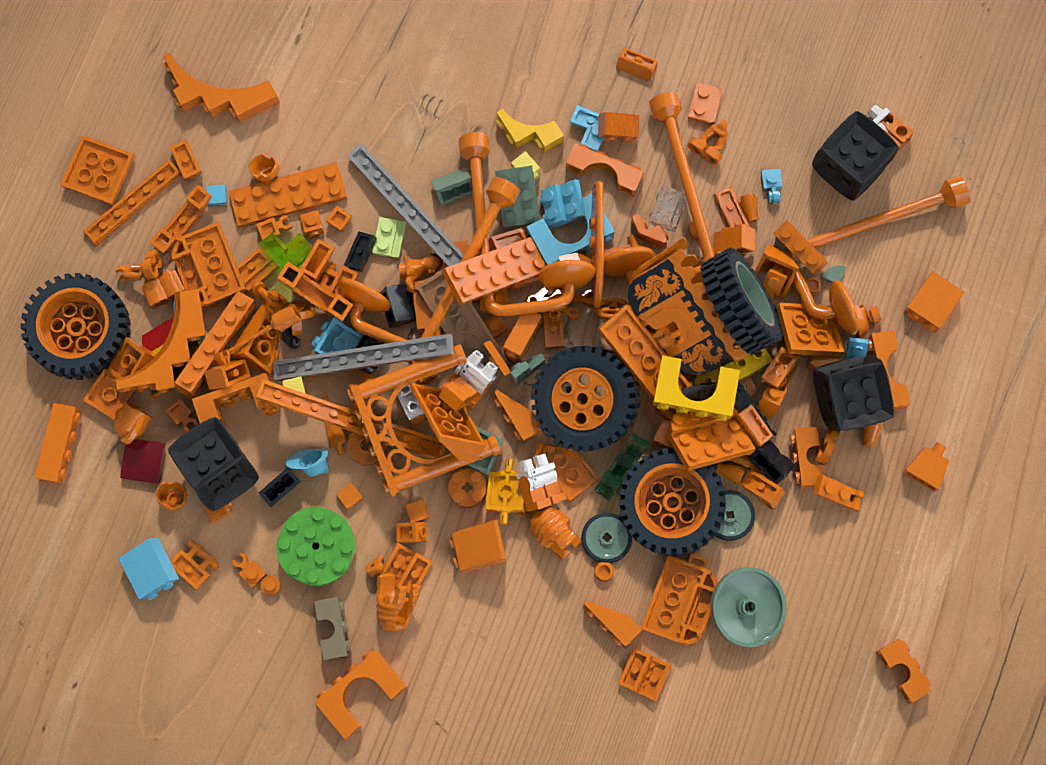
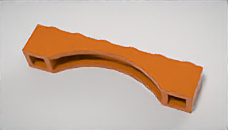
M237 291L174 382L178 392L190 399L196 397L206 381L204 371L211 369L216 361L214 354L220 353L232 336L248 321L256 309L254 299Z

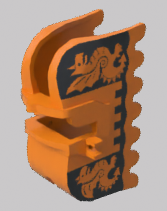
M682 237L669 248L636 269L628 288V300L643 326L650 325L653 329H657L653 338L661 348H665L668 356L682 359L680 370L691 375H700L748 357V353L741 349V346L736 343L735 338L733 339L730 336V331L726 330L725 324L719 319L718 312H715L714 305L710 302L709 294L705 290L706 286L702 281V271L697 272L693 268L697 264L698 259L693 254L685 255L684 250L687 248V241Z

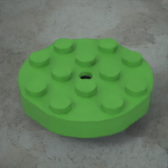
M323 507L305 508L293 514L284 523L277 539V557L282 568L291 578L309 586H324L337 581L348 571L356 553V540L352 528L340 514Z

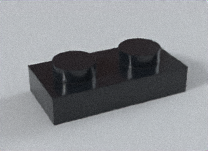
M358 231L344 265L347 268L363 272L377 238L374 235Z

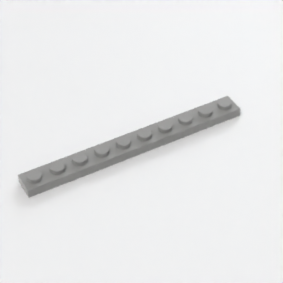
M359 144L347 155L448 267L460 263L464 254L362 144Z
M451 334L273 361L274 380L282 381L300 376L308 377L453 355V337Z

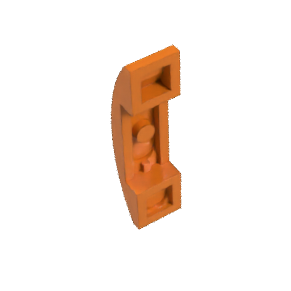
M197 184L186 197L187 201L164 229L160 228L150 240V243L162 253L168 252L178 242L177 239L185 235L195 224L210 202L212 195Z

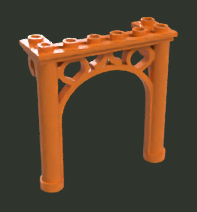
M460 344L453 347V355L428 358L359 385L349 384L350 389L347 390L351 402L355 401L358 408L354 409L358 420H363L365 427H362L365 439L370 438L372 444L369 446L372 457H377L379 463L375 464L379 475L383 474L385 479L382 480L385 492L390 493L392 497L396 496L395 493H398L400 490L473 463L460 461L452 453L433 459L417 457L409 453L399 443L391 423L393 402L397 394L405 386L457 365L467 363ZM395 388L392 394L390 395L389 400H386L384 397L378 395L380 393ZM369 398L367 405H365L364 399ZM374 400H381L387 405L382 416H375L373 414L371 403ZM371 418L378 421L386 418V422L383 423V429L379 434H376ZM387 430H388L389 435H390L391 438H389L388 436H385L386 433H387ZM495 435L483 440L486 447L475 461L491 455L501 454ZM381 441L388 442L392 447L395 445L398 448L392 449L388 453L387 459L381 447ZM401 453L406 456V463L402 469L393 467L391 462L393 454ZM411 460L424 464L407 471ZM391 471L397 473L398 475L392 476Z

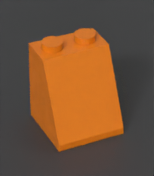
M497 520L452 532L453 538H449L451 550H456L457 557H453L455 568H459L461 573L506 563Z

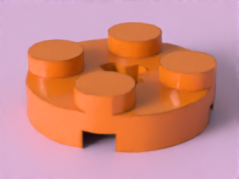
M827 427L823 436V444H820L816 451L815 461L824 466L826 462L828 463L836 445L834 439L839 437L840 431H834Z
M352 432L347 442V452L351 459L362 466L377 463V457H372L370 450L361 449L364 441L371 443L370 438L365 439V436ZM380 442L383 452L385 453V443Z
M466 468L455 472L451 476L448 483V493L454 503L460 507H475L486 496L487 485L480 472ZM465 483L473 486L469 493L462 490V486H465Z

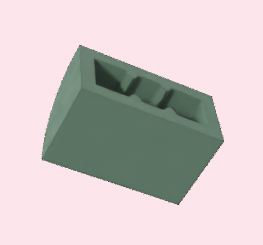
M466 167L431 180L441 206L473 194L472 179Z

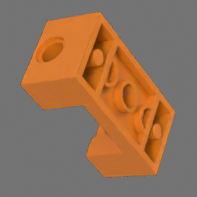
M266 373L232 384L229 387L193 398L192 401L199 422L202 423L210 418L217 417L226 427L220 407H230L234 404L233 402L238 400H249L252 398V395L262 415L270 416L276 414L277 410L281 409V407L255 399L262 379L272 382Z

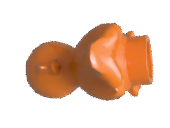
M432 249L420 260H408V256L404 255V263L399 264L400 279L406 278V291L413 293L415 290L414 282L425 271L430 274L440 270L443 266V260Z

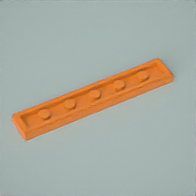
M168 159L83 230V232L97 246L181 176L182 173Z

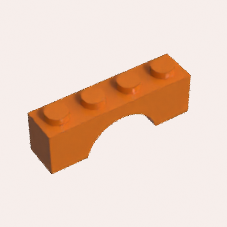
M574 144L566 162L567 170L581 176L592 169L609 171L616 179L617 190L635 197L644 174L640 167L636 165L629 166L621 159L607 157L601 151H592L584 144Z
M895 330L873 333L868 338V351H871L872 356L881 359L886 368L894 410L907 408L911 404L907 385L894 381L887 370L889 356L898 349Z

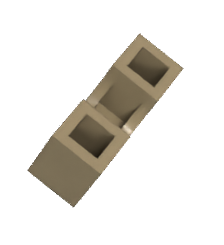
M338 597L314 601L317 621H330L335 628L332 637L320 640L323 659L330 661L349 657V652H352L350 640H346L345 633L348 632V624L346 620L343 621L342 613H345L344 602L340 601Z

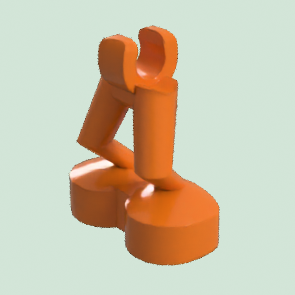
M722 119L718 125L712 124L701 135V139L692 137L687 147L694 154L702 156L708 163L717 165L722 159L719 150L723 149L728 136V132L725 131L728 122ZM714 134L718 135L716 146H708L706 143L707 139Z
M157 249L148 251L142 264L121 265L116 268L115 272H122L123 275L119 277L121 282L127 279L142 280L143 274L147 280L158 277V269L162 268V258Z

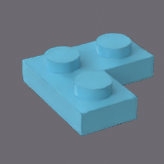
M577 105L570 124L586 130L580 144H584L590 150L597 152L604 137H598L599 113Z

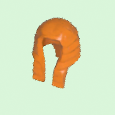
M544 507L532 514L530 530L533 532V536L536 537L541 546L550 548L561 560H564L570 554L565 547L571 544L576 548L581 544L582 540L570 528V519L565 513H561L560 510H556L554 507Z
M381 574L377 577V620L380 622L381 627L387 631H401L410 623L421 586L420 584H412L409 598H407L406 586H398L395 590L394 574Z

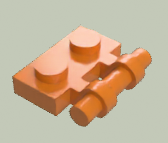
M330 261L323 271L324 275L321 281L317 284L335 295L338 294L346 299L338 286L339 281L344 278L356 281L359 274L344 266H341L338 272L334 271L337 264ZM330 277H333L335 279L331 287L327 286Z
M190 540L186 546L191 550L187 554L180 550L170 562L174 570L198 590L211 576L205 570L210 566L216 571L220 565L215 561L216 558L202 550L203 547L199 543L196 544ZM196 555L203 560L201 565L193 560Z

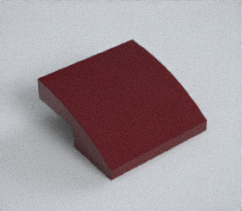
M135 439L130 444H126L120 478L155 484L160 483L166 443Z

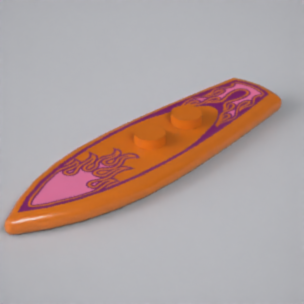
M597 181L592 188V218L589 220V229H591V236L589 238L591 264L596 269L595 277L592 279V294L595 308L601 306L604 274L603 183L601 181Z

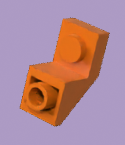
M639 213L632 216L631 223L638 239L661 248L666 247L669 237L665 229L662 230L661 226L658 225L646 230L648 227L645 219H641Z

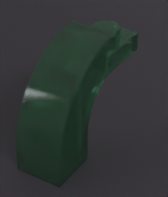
M633 433L613 464L602 476L594 491L610 501L622 486L623 479H626L629 469L634 467L633 464L636 461L639 462L649 443Z

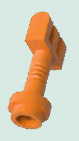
M263 282L254 283L252 285V293L256 297H263L266 300L265 309L269 313L275 314L277 312L276 307L279 304L277 300L280 299V295L276 291L267 292V286Z

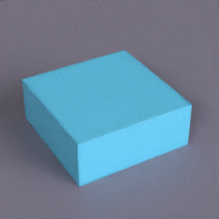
M225 184L206 186L207 192L212 195L208 206L227 205Z

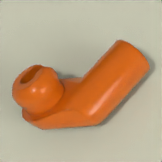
M636 234L627 237L631 247H643Z

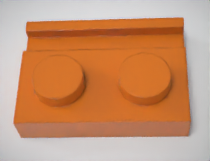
M696 83L688 119L702 123H711V125L714 124L723 88L718 89L714 86Z
M260 247L237 266L249 293L252 292V285L254 283L263 282L278 269Z

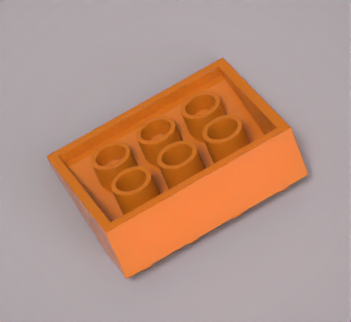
M411 383L410 387L438 440L458 460L474 463L486 445L466 408L463 407L456 412L438 397L441 393L439 389Z

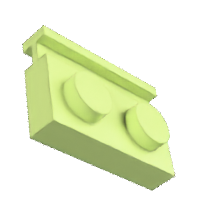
M379 217L375 236L377 240L372 254L400 259L407 225L406 221L402 222Z

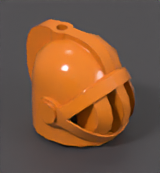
M125 402L116 411L114 429L120 441L130 444L133 440L138 439L148 429L152 417L136 404Z

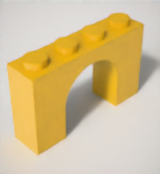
M662 355L652 405H657L656 408L661 410L673 408L676 409V412L687 414L688 411L694 412L698 417L715 416V419L719 421H727V419L732 417L740 370L720 367L714 394L704 401H692L681 393L678 386L682 359Z

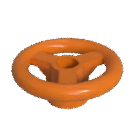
M609 298L602 300L599 308L594 307V313L607 321L620 310L617 306L618 304L628 305L631 310L632 307L626 300ZM611 304L607 308L600 309L604 305Z

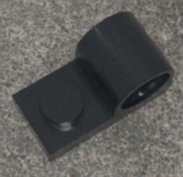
M716 382L701 383L699 386L681 387L682 394L692 401L707 400L714 394Z

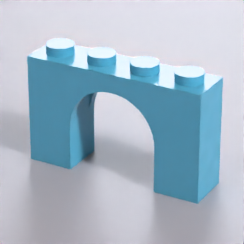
M592 194L582 198L586 214L582 218L586 224L587 232L576 243L565 244L556 240L544 219L527 226V234L533 238L546 265L559 261V256L591 252V248H589V238L591 236L589 220L592 218ZM604 213V244H607L613 240L615 231Z

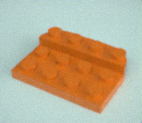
M219 221L177 239L178 242L175 244L173 252H171L172 260L175 262L185 290L199 289L201 308H211L213 304L234 296L237 291L241 293L247 291Z
M733 409V415L727 421L716 420L715 416L710 415L698 417L695 415L696 413L689 411L687 414L676 413L673 415L668 427L667 436L687 471L754 453L756 448L736 418V415L739 413L737 409Z
M668 555L641 629L680 645H695L703 637L711 616V597L718 583L712 572L706 568Z

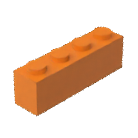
M53 403L34 478L60 485L66 479L67 462H70L72 457V443H75L77 438L76 427L77 424H80L82 418L81 411L77 407Z

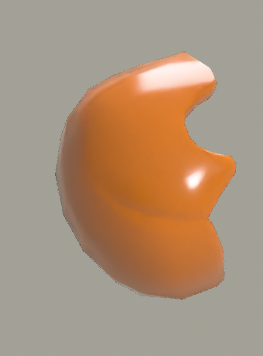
M260 154L250 161L248 168L256 180L266 182L274 179L278 174L279 165L273 156L270 158L265 154Z
M176 481L162 482L157 487L155 494L158 503L164 509L170 511L183 507L187 502L188 496L185 487Z

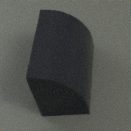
M406 284L386 286L380 292L391 305L390 309L385 312L389 328L399 327L416 319L409 291H406Z
M287 467L258 493L272 507L297 486L300 480Z

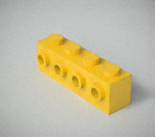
M765 348L754 355L749 353L748 357L722 367L740 370L739 380L741 382L767 368L772 362V358ZM719 368L706 374L696 375L697 378H695L693 383L695 386H699L701 383L716 382Z

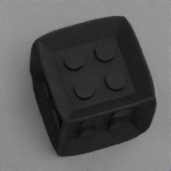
M855 111L827 138L815 154L812 166L835 190L849 200L855 201L882 174L887 165L896 156L899 147L893 138L863 113Z
M874 356L853 357L828 363L813 370V381L819 410L828 428L834 431H847L878 424L894 417V403L890 382L881 359Z
M217 417L200 423L177 439L168 448L172 460L187 482L195 489L199 499L210 511L218 510L249 490L259 480L257 471Z

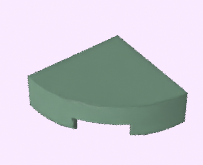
M831 267L824 273L821 279L830 283L835 280L841 281L846 267Z

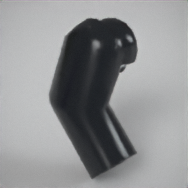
M292 326L282 331L283 343L291 349L299 348L301 340L292 335Z

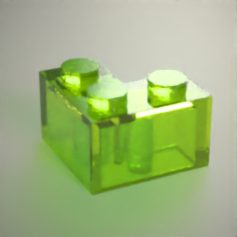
M273 232L258 244L280 271H282L288 261L296 267L300 266L313 248L300 233L286 245Z

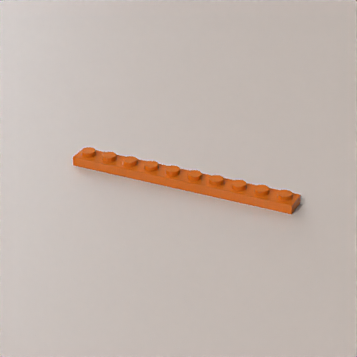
M262 379L255 399L364 436L362 427H365L362 419L358 420L355 410ZM371 418L376 434H379L383 429V423L386 421H378ZM392 423L394 434L404 449L431 459L443 456L445 446L437 438ZM387 430V433H386L385 436H388L389 438H391L390 435H389V432H388V430Z

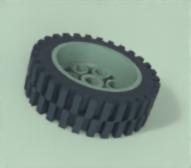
M730 247L701 264L702 281L706 286V292L709 294V300L713 303L715 312H718L719 319L725 324L724 327L727 331H730V336L733 339L735 338L736 343L741 346V349L748 354L750 353V355H754L782 339L781 323L778 320V314L774 311V305L771 304V298L767 295L766 289L762 286L759 277L756 276V272L750 268L748 261H745V258L738 251Z

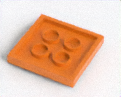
M82 135L60 186L113 206L135 155Z
M779 303L776 308L789 354L843 355L844 349L835 318L825 320L814 318L809 315L803 304ZM817 305L820 308L830 307L827 305Z

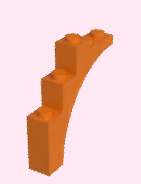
M170 53L163 56L166 60L163 65L168 74L172 72L174 76L171 79L176 87L173 89L176 95L173 99L177 107L182 106L184 112L202 104L205 112H210L212 117L229 109L233 117H238L239 121L242 122L280 103L269 80L246 88L226 89L215 87L198 81L187 74L176 63Z
M199 289L174 292L175 311L173 323L161 350L140 370L126 377L112 380V389L126 392L130 391V387L137 386L138 389L148 388L150 384L151 390H157L158 393L169 392V388L175 387L172 364L173 367L184 366V362L190 361L187 338L188 341L200 340L199 336L205 335Z

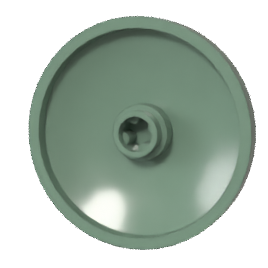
M750 567L732 570L719 580L712 593L710 602L712 621L720 635L734 645L757 647L766 644L778 634L786 616L784 592L777 580L764 570Z

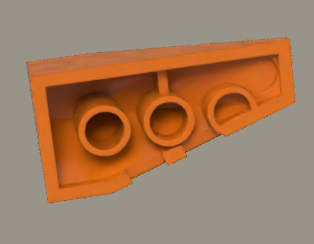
M278 293L280 295V299L277 300L279 302L278 305L285 307V303L288 300ZM266 300L238 337L234 346L271 325L270 320H272L271 316L273 314L265 309ZM272 328L231 352L230 355L236 360L246 359L247 366L271 374L274 368L273 361H277L279 356L277 348L282 334H280L279 330Z

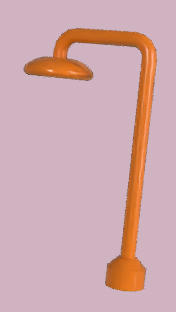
M666 92L653 97L649 101L653 118L665 123L703 254V262L714 257L715 254L675 121L682 108L678 95L674 92ZM630 247L616 251L604 258V275L614 278H626L630 285L632 275L636 269L655 257V254L648 247ZM701 265L698 266V267H695V268H694L695 271H697V272H698V271H701V270H700Z
M471 132L459 138L460 156L470 162L477 231L486 213L481 161L489 154L490 150L486 134ZM488 234L478 252V256L490 252ZM582 260L557 261L542 268L538 278L543 285L549 288L563 290L559 298L499 305L494 300V293L482 297L483 303L490 313L504 317L559 310L570 304L574 297L575 289L586 285L595 277L596 269L589 262Z
M958 175L945 180L939 193L807 240L814 248L941 203L955 209L970 203L969 189L963 177ZM788 249L786 253L797 264L796 256ZM798 269L793 283L809 315L822 320L835 318L838 325L845 332L855 335L859 329L858 318L853 301L844 284L839 280L833 281L829 290L830 307L820 308L815 304L800 269Z
M493 177L486 191L491 204L460 262L477 256L500 209L514 205L520 193V189L506 179ZM344 278L339 281L338 286L343 296L353 304L350 311V322L356 330L386 344L407 341L362 320L361 314L363 310L381 313L387 312L390 309V302L382 294L352 279ZM449 285L421 338L435 336L455 298Z

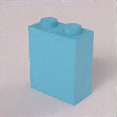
M159 538L147 539L118 558L139 599H154L159 595V591L170 589L174 586L173 583L179 579Z

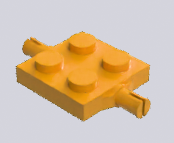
M506 459L505 470L489 472L485 510L499 512V524L502 525L508 524V513L525 512V503L519 483L520 479H517L516 476L520 472L513 471V459Z

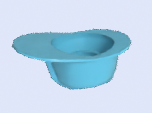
M321 448L297 451L287 458L286 465L290 469L302 470L310 477L327 473L329 471L326 458L328 450Z

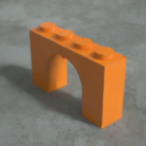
M289 261L277 277L278 282L341 323L353 306L352 303L340 295H335L315 283L304 274V271Z
M372 650L368 651L362 657L363 661L358 665L354 663L347 669V675L343 678L339 676L331 683L333 687L328 691L324 689L316 696L317 700L314 703L346 740L362 727L348 710L345 703V694L351 683L361 678L372 679L379 684L391 700L407 688L406 684L377 650L374 652Z

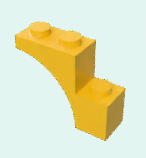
M504 109L497 112L496 123L501 130L504 129L507 141L510 145L513 144L516 149L534 139L539 149L542 148L544 152L564 142V135L555 121L543 125H526L511 118Z

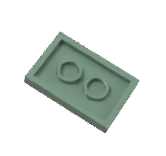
M532 165L495 171V177L506 179L520 189L514 205L501 209L503 227L535 223L541 220Z

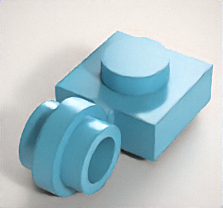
M762 170L763 190H771L768 192V202L777 204V202L781 201V194L776 189H782L783 187L781 170Z

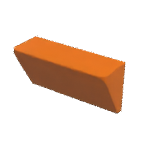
M624 48L618 58L616 68L650 81L658 61Z

